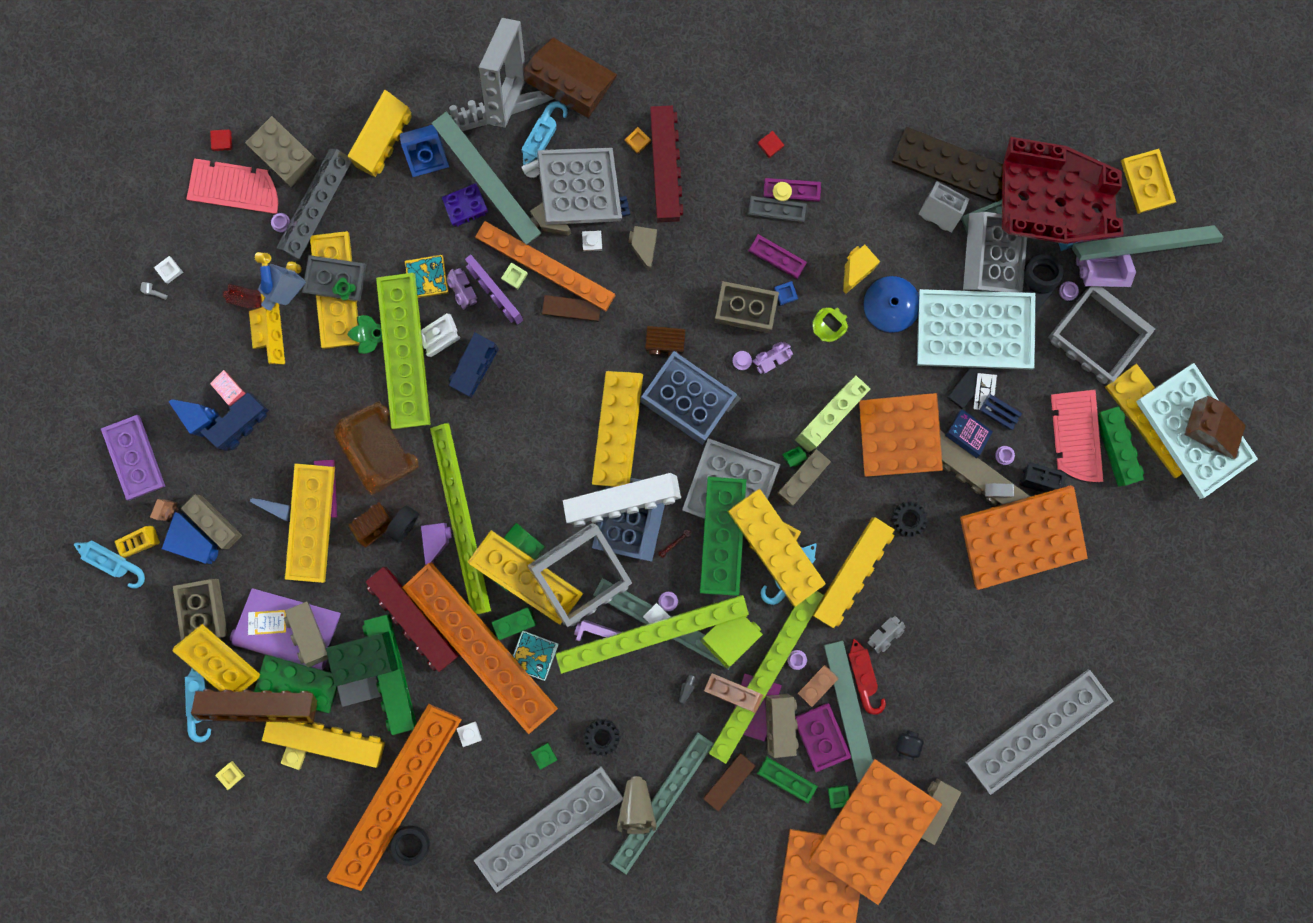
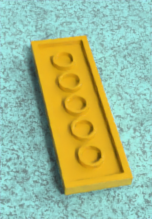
M348 231L311 236L312 256L352 261ZM316 296L321 348L328 349L359 345L360 342L352 340L347 335L353 327L359 325L357 320V302Z
M1135 364L1118 376L1113 383L1106 385L1105 388L1172 476L1177 478L1183 472L1136 403L1138 399L1155 389V387L1140 367Z
M606 371L592 485L617 487L630 483L643 374Z
M295 464L285 573V579L325 582L335 467Z
M757 489L727 511L793 606L796 607L826 584L761 489Z
M491 530L468 560V563L561 625V619L527 567V565L535 560ZM546 568L541 571V574L568 615L583 593Z

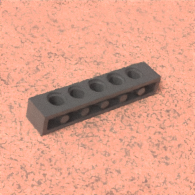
M329 149L276 247L278 250L293 258L300 259L351 164V160L346 154L338 149Z

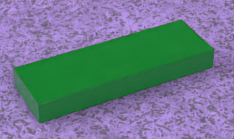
M767 756L757 772L758 775L806 803H809L818 787Z

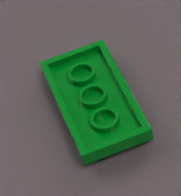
M265 654L254 692L268 690L273 693H281V691L300 693L301 691H308L313 693L317 699L316 710L330 713L337 686L335 687L332 672L312 667L308 668L305 665Z

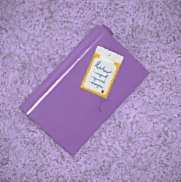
M252 588L236 630L233 629L231 632L230 641H232V645L301 664L297 655L300 652L298 645L294 646L290 637L293 634L292 629L287 628L284 617H286L285 610L303 602ZM310 605L326 648H328L341 613ZM327 660L311 667L323 670Z

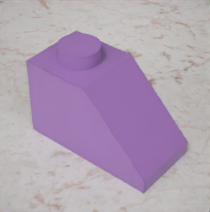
M447 523L421 526L425 565L433 563L448 545L449 538H452L451 528L447 527Z

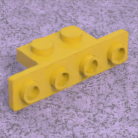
M261 294V300L263 302L265 296ZM276 303L271 311L263 306L249 311L253 349L267 347L269 364H285L279 303Z

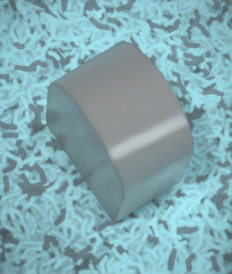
M985 484V497H1014V484Z

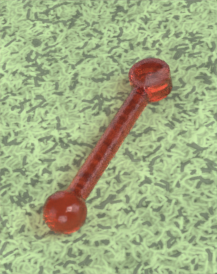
M685 530L684 534L665 550L659 551V557L664 558L666 553L685 537H690L691 531Z

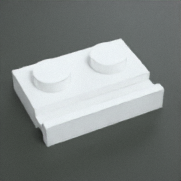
M447 313L421 330L422 345L427 351L426 355L429 357L436 355L460 339V336L457 335V328L453 318Z

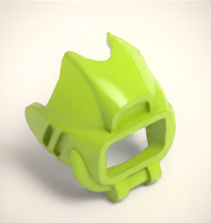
M838 307L835 310L832 308H822L814 318L813 332L822 341H835L847 331L848 325L845 320L847 316L843 315ZM829 313L842 324L837 332L831 330L823 322V318Z

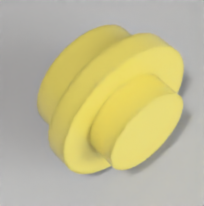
M779 182L773 188V196L778 201H786L792 194L791 186L786 182Z

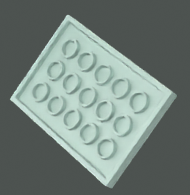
M919 290L917 366L1034 369L1035 293Z
M1193 363L1138 399L1136 403L1198 497L1202 499L1258 460L1243 436L1236 459L1233 460L1184 435L1194 402L1206 396H1211L1218 400L1195 363Z

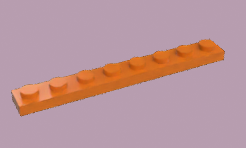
M484 221L475 236L479 241L604 311H607L616 296L613 292Z

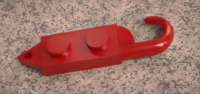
M853 639L848 656L862 705L869 714H879L885 709V699L881 700L879 708L871 707L868 697L876 693L878 685L867 648H863Z

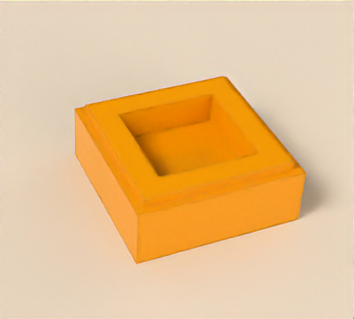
M637 127L625 139V142L639 154L651 142V139Z

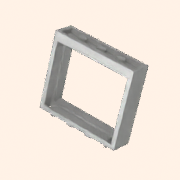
M501 19L479 66L487 124L506 128L525 84V58L521 21ZM503 62H504V63H505L506 78H505L504 83H503V85H502V87H501V79H500V72H499V71H500V69H501V67H502V65H503Z
M1088 286L1048 338L1051 340L1052 345L1066 351V355L1070 359L1080 362L1081 367L1085 371L1094 373L1099 382L1110 384L1117 379L1154 332L1155 328L1103 287ZM1089 296H1092L1140 334L1110 373L1106 372L1059 335Z
M594 523L589 524L527 565L559 618L567 627L578 624L582 617L593 614L598 606L609 603L614 595L625 592L629 588L628 586L632 584L599 527ZM595 536L621 580L567 616L542 576L541 571Z

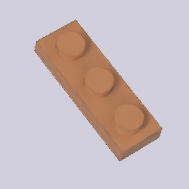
M713 673L704 690L706 693L753 713L757 712L763 698L761 693Z

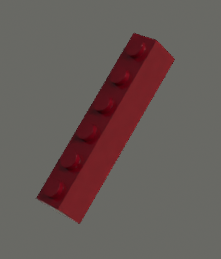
M673 105L650 107L657 223L680 221V216L683 215V204H679V197H682V186H678V179L681 178V168L677 167L676 160H680V151L675 146V142H679L678 130L674 129V123H678L677 112H673Z
M387 567L381 568L366 581L368 585L366 587L373 596L376 595L380 599V606L393 615L391 617L392 621L397 626H402L405 630L403 632L405 637L409 641L413 640L417 645L415 647L420 655H425L429 661L427 663L434 671H442L459 657L458 653L405 592L401 583Z

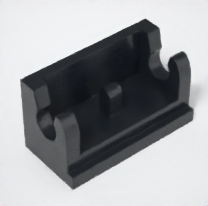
M1029 462L1023 469L1025 474L1021 478L1019 485L1046 493L1063 488L1067 473Z

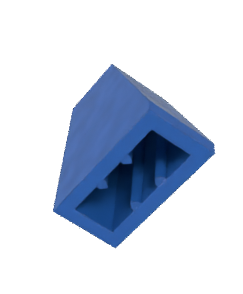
M175 512L162 549L205 564H212V561H215L218 556V545L187 515Z

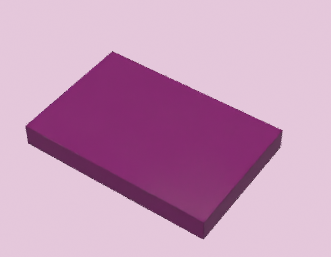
M744 673L741 685L747 688L753 676ZM773 682L766 696L779 695L782 685ZM765 698L743 734L761 741H765L767 735Z
M829 703L795 716L798 732L815 772L852 758Z

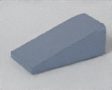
M256 498L250 499V502L285 521H290V505Z

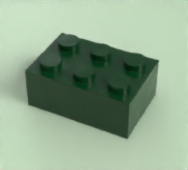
M389 631L326 648L335 687L398 670Z

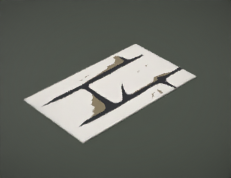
M978 373L974 409L980 410L988 394L995 395L997 375ZM986 407L987 410L992 411L991 408Z

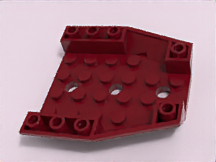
M1010 137L1003 162L1002 229L1009 235L1064 244L1122 237L1124 235L1123 219L1116 218V194L1122 187V171L1067 146ZM1018 195L1024 196L1026 201L1021 200ZM1055 201L1060 202L1063 207L1058 206ZM1092 208H1097L1100 213H1096Z

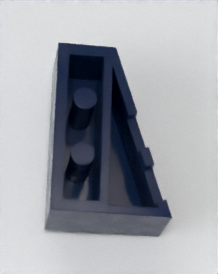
M474 332L464 355L459 360L456 372H453L449 378V386L472 398L499 350L497 345Z
M247 392L229 407L230 411L223 418L217 417L215 419L217 423L209 430L204 428L200 431L216 448L226 451L234 450L240 444L239 440L243 436H248L253 431L252 427L267 417L266 413L269 410L251 393Z

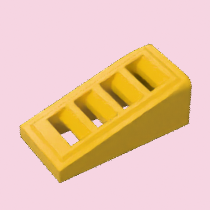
M145 526L115 541L119 555L123 558L160 543L154 526ZM126 541L129 551H126L123 542Z

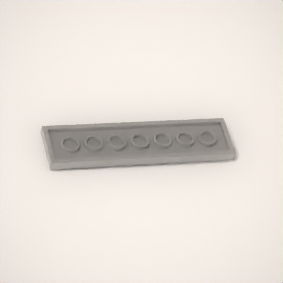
M1087 669L965 763L988 794L991 795L1114 701L1091 670Z
M600 766L476 857L474 862L497 893L621 802L623 795L603 767Z

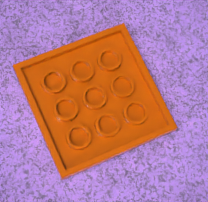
M937 393L859 401L865 477L943 471Z

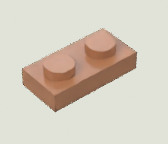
M157 499L150 517L156 520L171 521L174 513L178 512V508H176L178 503Z
M824 665L798 694L813 707L839 678Z

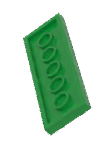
M707 477L700 593L739 596L743 533L727 511L745 499L746 479Z

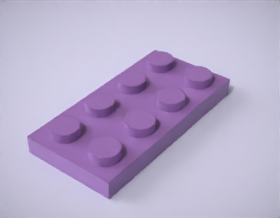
M469 255L465 259L468 263L466 268L475 280L477 278L480 279L478 282L487 294L489 292L492 293L490 297L499 309L501 307L504 308L502 311L511 323L513 321L517 325L521 323L523 318L518 310L474 257Z
M139 415L101 428L126 500H132L165 487Z

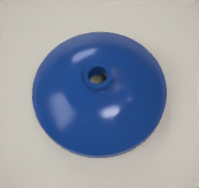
M896 276L883 277L875 281L865 294L863 303L865 315L869 322L881 331L890 333L903 331L910 327L918 317L919 294L915 287L903 278ZM896 299L897 305H893L891 300Z

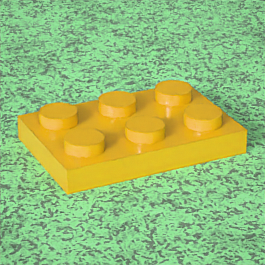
M1159 149L1121 160L1137 214L1176 202Z

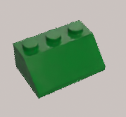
M515 523L504 537L505 540L534 560L546 548L545 545L518 523ZM501 586L505 591L510 592L509 590Z

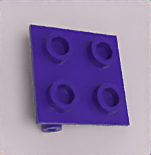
M477 183L442 197L453 226L457 225L459 227V225L466 223V219L470 222V217L475 220V215L476 218H479L488 213Z

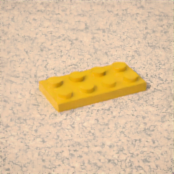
M203 624L174 646L172 650L220 692L222 690L242 692L260 676L253 667Z

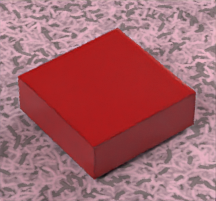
M230 130L210 131L211 149L213 151L232 150Z
M773 131L758 142L759 147L769 158L784 147L782 141Z

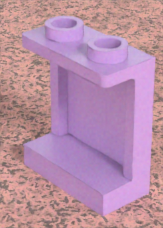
M1130 254L1082 261L1076 257V265L1080 269V278H1083L1085 286L1131 287L1136 270Z
M583 620L582 623L577 624L574 635H577L576 640L580 641L584 631L603 637H609L622 632Z

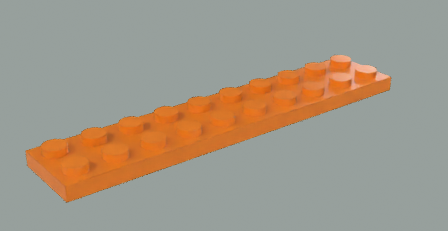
M432 562L424 566L402 587L528 734L558 709Z
M428 704L327 875V879L330 882L362 891L462 719Z

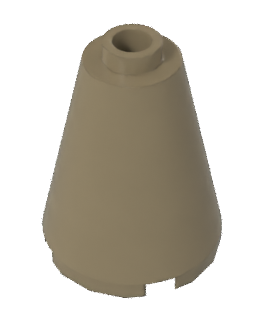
M631 777V780H628L626 783L617 822V830L622 832V829H626L627 834L649 833L651 828L655 831L656 821L647 783L645 780H642V777Z

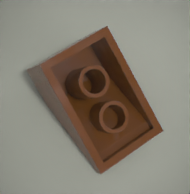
M1206 396L1194 402L1184 435L1234 460L1236 459L1246 425L1225 403L1211 396Z

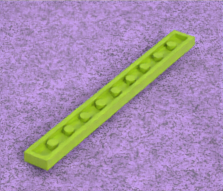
M449 423L430 428L469 605L476 614L491 611L483 573L468 563V560L477 550L450 425Z
M814 592L796 607L794 606L747 688L763 695L760 705L824 595L820 592ZM736 705L709 754L726 764L755 713Z
M740 595L555 653L560 673L562 674L749 615L744 596Z

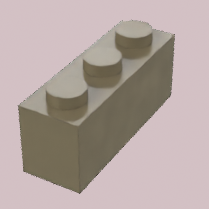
M817 449L814 450L779 490L777 495L790 506H793L831 461Z
M195 494L181 508L221 549H229L242 536L202 495Z
M304 602L285 610L286 617H284L287 628L292 629L293 634L290 637L294 646L298 645L300 652L297 655L300 663H305L309 668L328 660L326 645L309 603Z
M789 694L765 696L768 754L774 758L797 756L798 740L796 738V730L798 724L795 718L796 700Z
M938 778L929 785L928 795L942 803V806L921 837L933 845L936 844L962 793Z

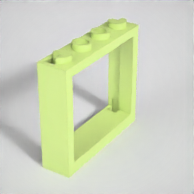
M855 376L799 434L795 441L808 453L815 449L866 395L870 388Z

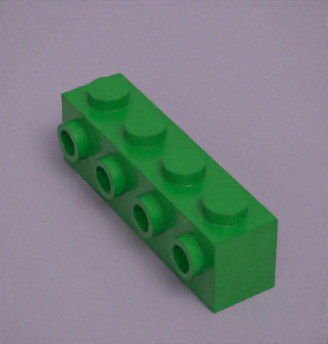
M1115 407L1097 413L1099 432L1118 487L1144 480L1143 468L1137 460V450L1132 446L1130 440L1131 432L1126 428L1124 422V412L1120 410V407Z

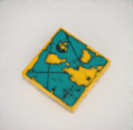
M443 255L405 261L406 273H414L416 276L418 298L449 293Z

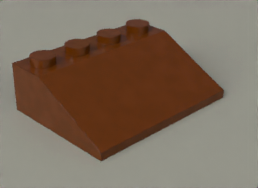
M554 37L532 57L524 69V81L588 119L617 77L616 73Z

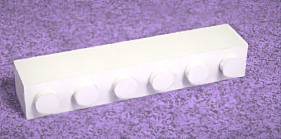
M668 473L563 500L566 522L574 525V527H581L586 525L585 522L588 521L596 523L603 521L604 517H620L621 513L627 512V514L637 513L640 508L644 507L645 509H653L660 503L664 505L673 504L675 500L681 499L677 476Z

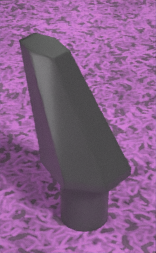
M688 675L686 682L682 683L678 703L684 705L694 689V686H692L695 680L694 676Z

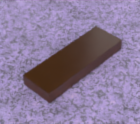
M545 295L542 315L599 322L600 308L586 300Z
M739 753L703 799L719 812L754 769L755 765L743 754Z

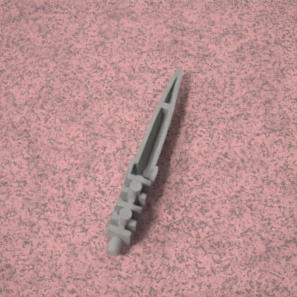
M542 91L521 94L512 114L538 106L554 98ZM470 100L468 101L469 110L465 111L464 107H462L459 113L455 105L449 107L450 116L462 131L487 125L485 106H483L482 102L476 108L475 101Z

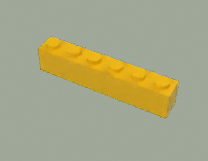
M876 517L870 520L812 616L831 628L838 627L844 619L842 614L845 609L849 610L854 603L853 596L855 593L859 594L864 586L863 580L866 576L869 577L872 574L874 562L876 560L879 561L883 556L884 551L882 549L893 540L895 535L892 533L895 529Z
M266 722L262 738L264 742L375 768L381 763L385 742L381 741L380 737L369 736V738L362 737L360 732L351 731L349 734L343 732L342 728L332 727L328 729L324 728V724L316 722L312 723V725L306 723Z

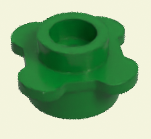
M340 278L332 288V292L338 294L342 300L346 301L349 299L351 292L355 291L356 287L354 284L348 283L346 278Z

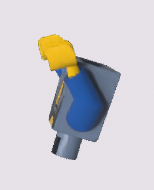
M261 252L255 254L256 262L262 263L260 267L261 284L258 290L265 296V299L261 305L271 311L276 303L282 305L289 304L306 283L298 275L302 270L301 266L296 264V262H288L286 268L274 264L268 266V263L271 261L270 254Z

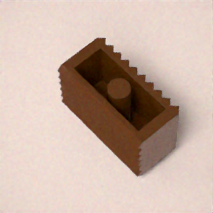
M647 326L645 351H649L650 355H660V352L668 353V356H671L673 351L683 354L685 329Z
M379 502L376 505H372L361 516L356 517L348 526L357 541L366 548L386 533L393 518L388 510Z

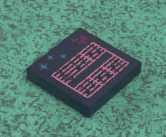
M961 410L945 436L977 459L993 431L964 410Z

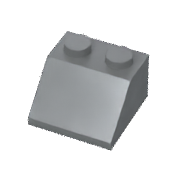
M936 181L919 215L926 221H932L937 224L942 230H948L952 233L964 214L969 198Z

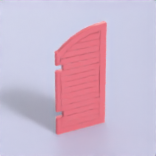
M194 159L187 200L272 214L278 213L277 191L272 178L268 174L269 170L257 168L255 174L251 173L252 167L215 162V166L210 167V161Z
M1086 390L1051 394L1052 410H1058V415L1053 416L1056 453L1062 452V458H1056L1057 470H1062L1080 480L1103 482L1096 391Z

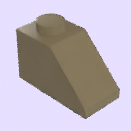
M543 203L530 211L532 216L530 219L542 231L566 236L571 234L567 224L546 225Z
M634 226V232L630 231L629 243H632V250L646 269L651 270L657 229Z

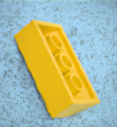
M384 90L348 154V158L356 168L373 177L382 172L386 157L391 156L395 141L400 140V134L403 133L404 125H408L412 115L409 107Z

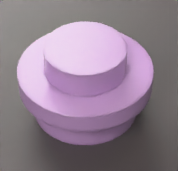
M283 213L274 215L271 220V225L277 232H285L290 223V218Z
M1065 282L1059 288V294L1064 300L1070 301L1078 296V286L1073 282Z
M739 351L733 357V365L738 370H746L752 363L750 354L745 351Z
M1002 446L997 449L995 458L999 464L1008 465L1014 461L1015 453L1012 448Z
M665 592L659 597V605L663 610L672 611L676 608L678 599L674 593Z
M794 650L787 658V662L791 668L799 670L806 665L807 657L802 651Z

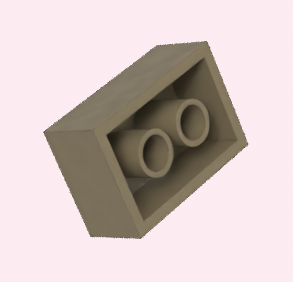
M273 116L245 142L290 187L317 162L316 158Z
M722 281L714 323L770 333L773 327L779 292Z
M209 579L173 586L181 641L201 624L218 638L228 636L219 579Z

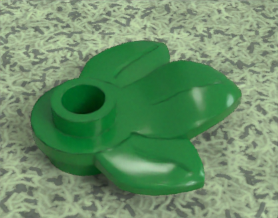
M358 316L359 325L353 327L347 335L352 340L360 342L358 352L365 354L375 350L377 343L383 341L381 324H376L370 316ZM374 330L380 331L379 337L373 335Z

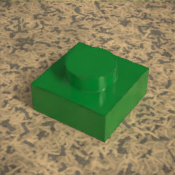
M800 446L782 454L785 462L790 467L798 466L807 459L805 452Z
M549 742L531 752L540 770L558 760Z
M847 785L828 788L831 809L844 807L849 799Z

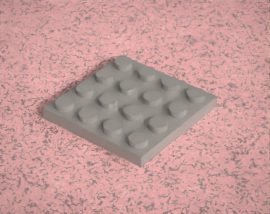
M613 148L538 150L537 158L546 225L621 221L622 214Z
M708 438L682 511L705 519L707 477L746 479L745 498L757 489H761L768 500L780 464Z

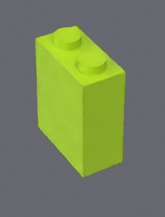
M747 615L717 624L700 640L726 669L763 635L760 632V627L755 622L751 623L746 618Z

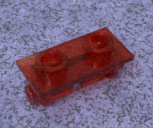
M228 284V291L225 290L223 292V298H226V303L250 309L262 307L261 293L257 290Z

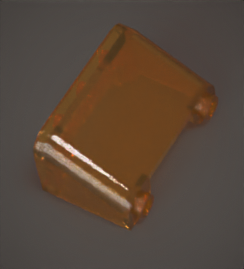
M380 401L339 420L334 429L335 438L370 495L382 491L419 467L416 456L404 453L387 425L389 412L384 405L382 406Z

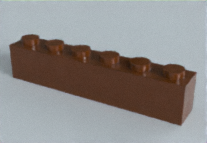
M204 689L203 691H195L191 715L197 721L314 723L317 699L313 693L308 691H301L300 693H292L290 691L273 693L268 690L261 692L222 690V692H215L214 690Z

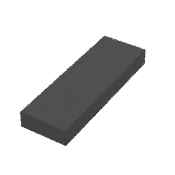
M751 196L748 216L804 223L807 204Z

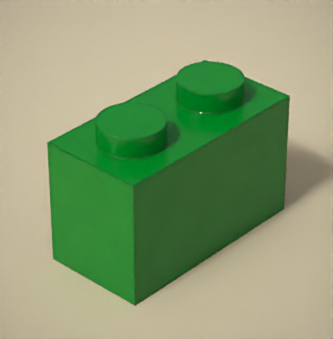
M528 607L492 622L498 640L531 628L537 625L531 608Z

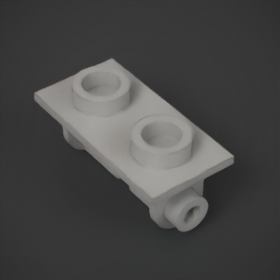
M896 616L890 617L881 626L886 632L883 634L878 629L869 637L867 643L872 648L876 646L874 649L877 653L886 651L891 645L890 642L894 638H899L904 633V623L898 624L900 620Z

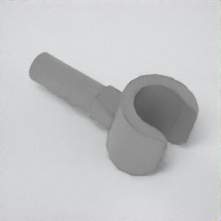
M141 283L140 290L144 294L167 299L168 295L152 290L153 284Z

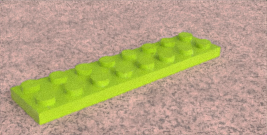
M414 273L378 277L376 280L391 429L431 425L416 276Z

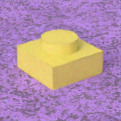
M286 747L281 764L300 770L307 751Z
M232 761L215 776L229 790L245 775Z

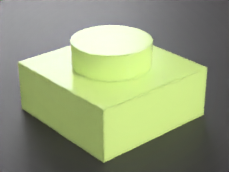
M511 263L501 279L518 290L528 273Z

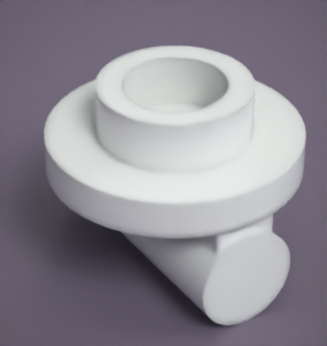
M538 159L522 166V170L527 177L534 178L539 175Z

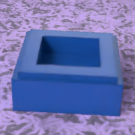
M792 281L774 287V291L779 292L778 302L780 306L798 300Z

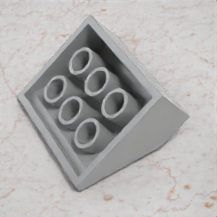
M991 212L969 213L963 290L1023 293L1027 237L1006 233L1002 229V214Z

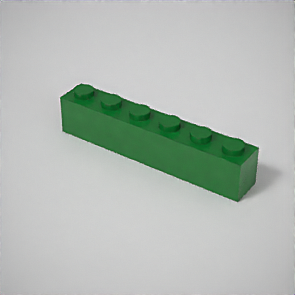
M388 614L365 620V625H363L365 636L369 637L389 631L398 666L396 671L377 676V690L379 693H382L383 701H381L382 710L386 712L388 718L386 720L387 730L391 731L392 735L413 730L417 722L391 615Z

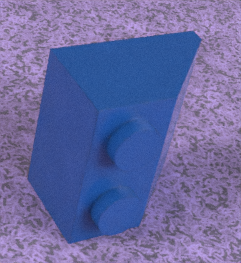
M433 125L400 134L401 146L413 177L449 167L440 134Z
M178 400L169 401L188 432L196 436L203 437L204 435L200 431L204 428L209 430L217 423L215 419L220 416L215 409L199 404Z

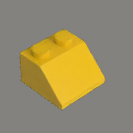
M866 245L861 248L857 246L847 257L848 261L845 264L843 288L845 294L869 275L880 263Z

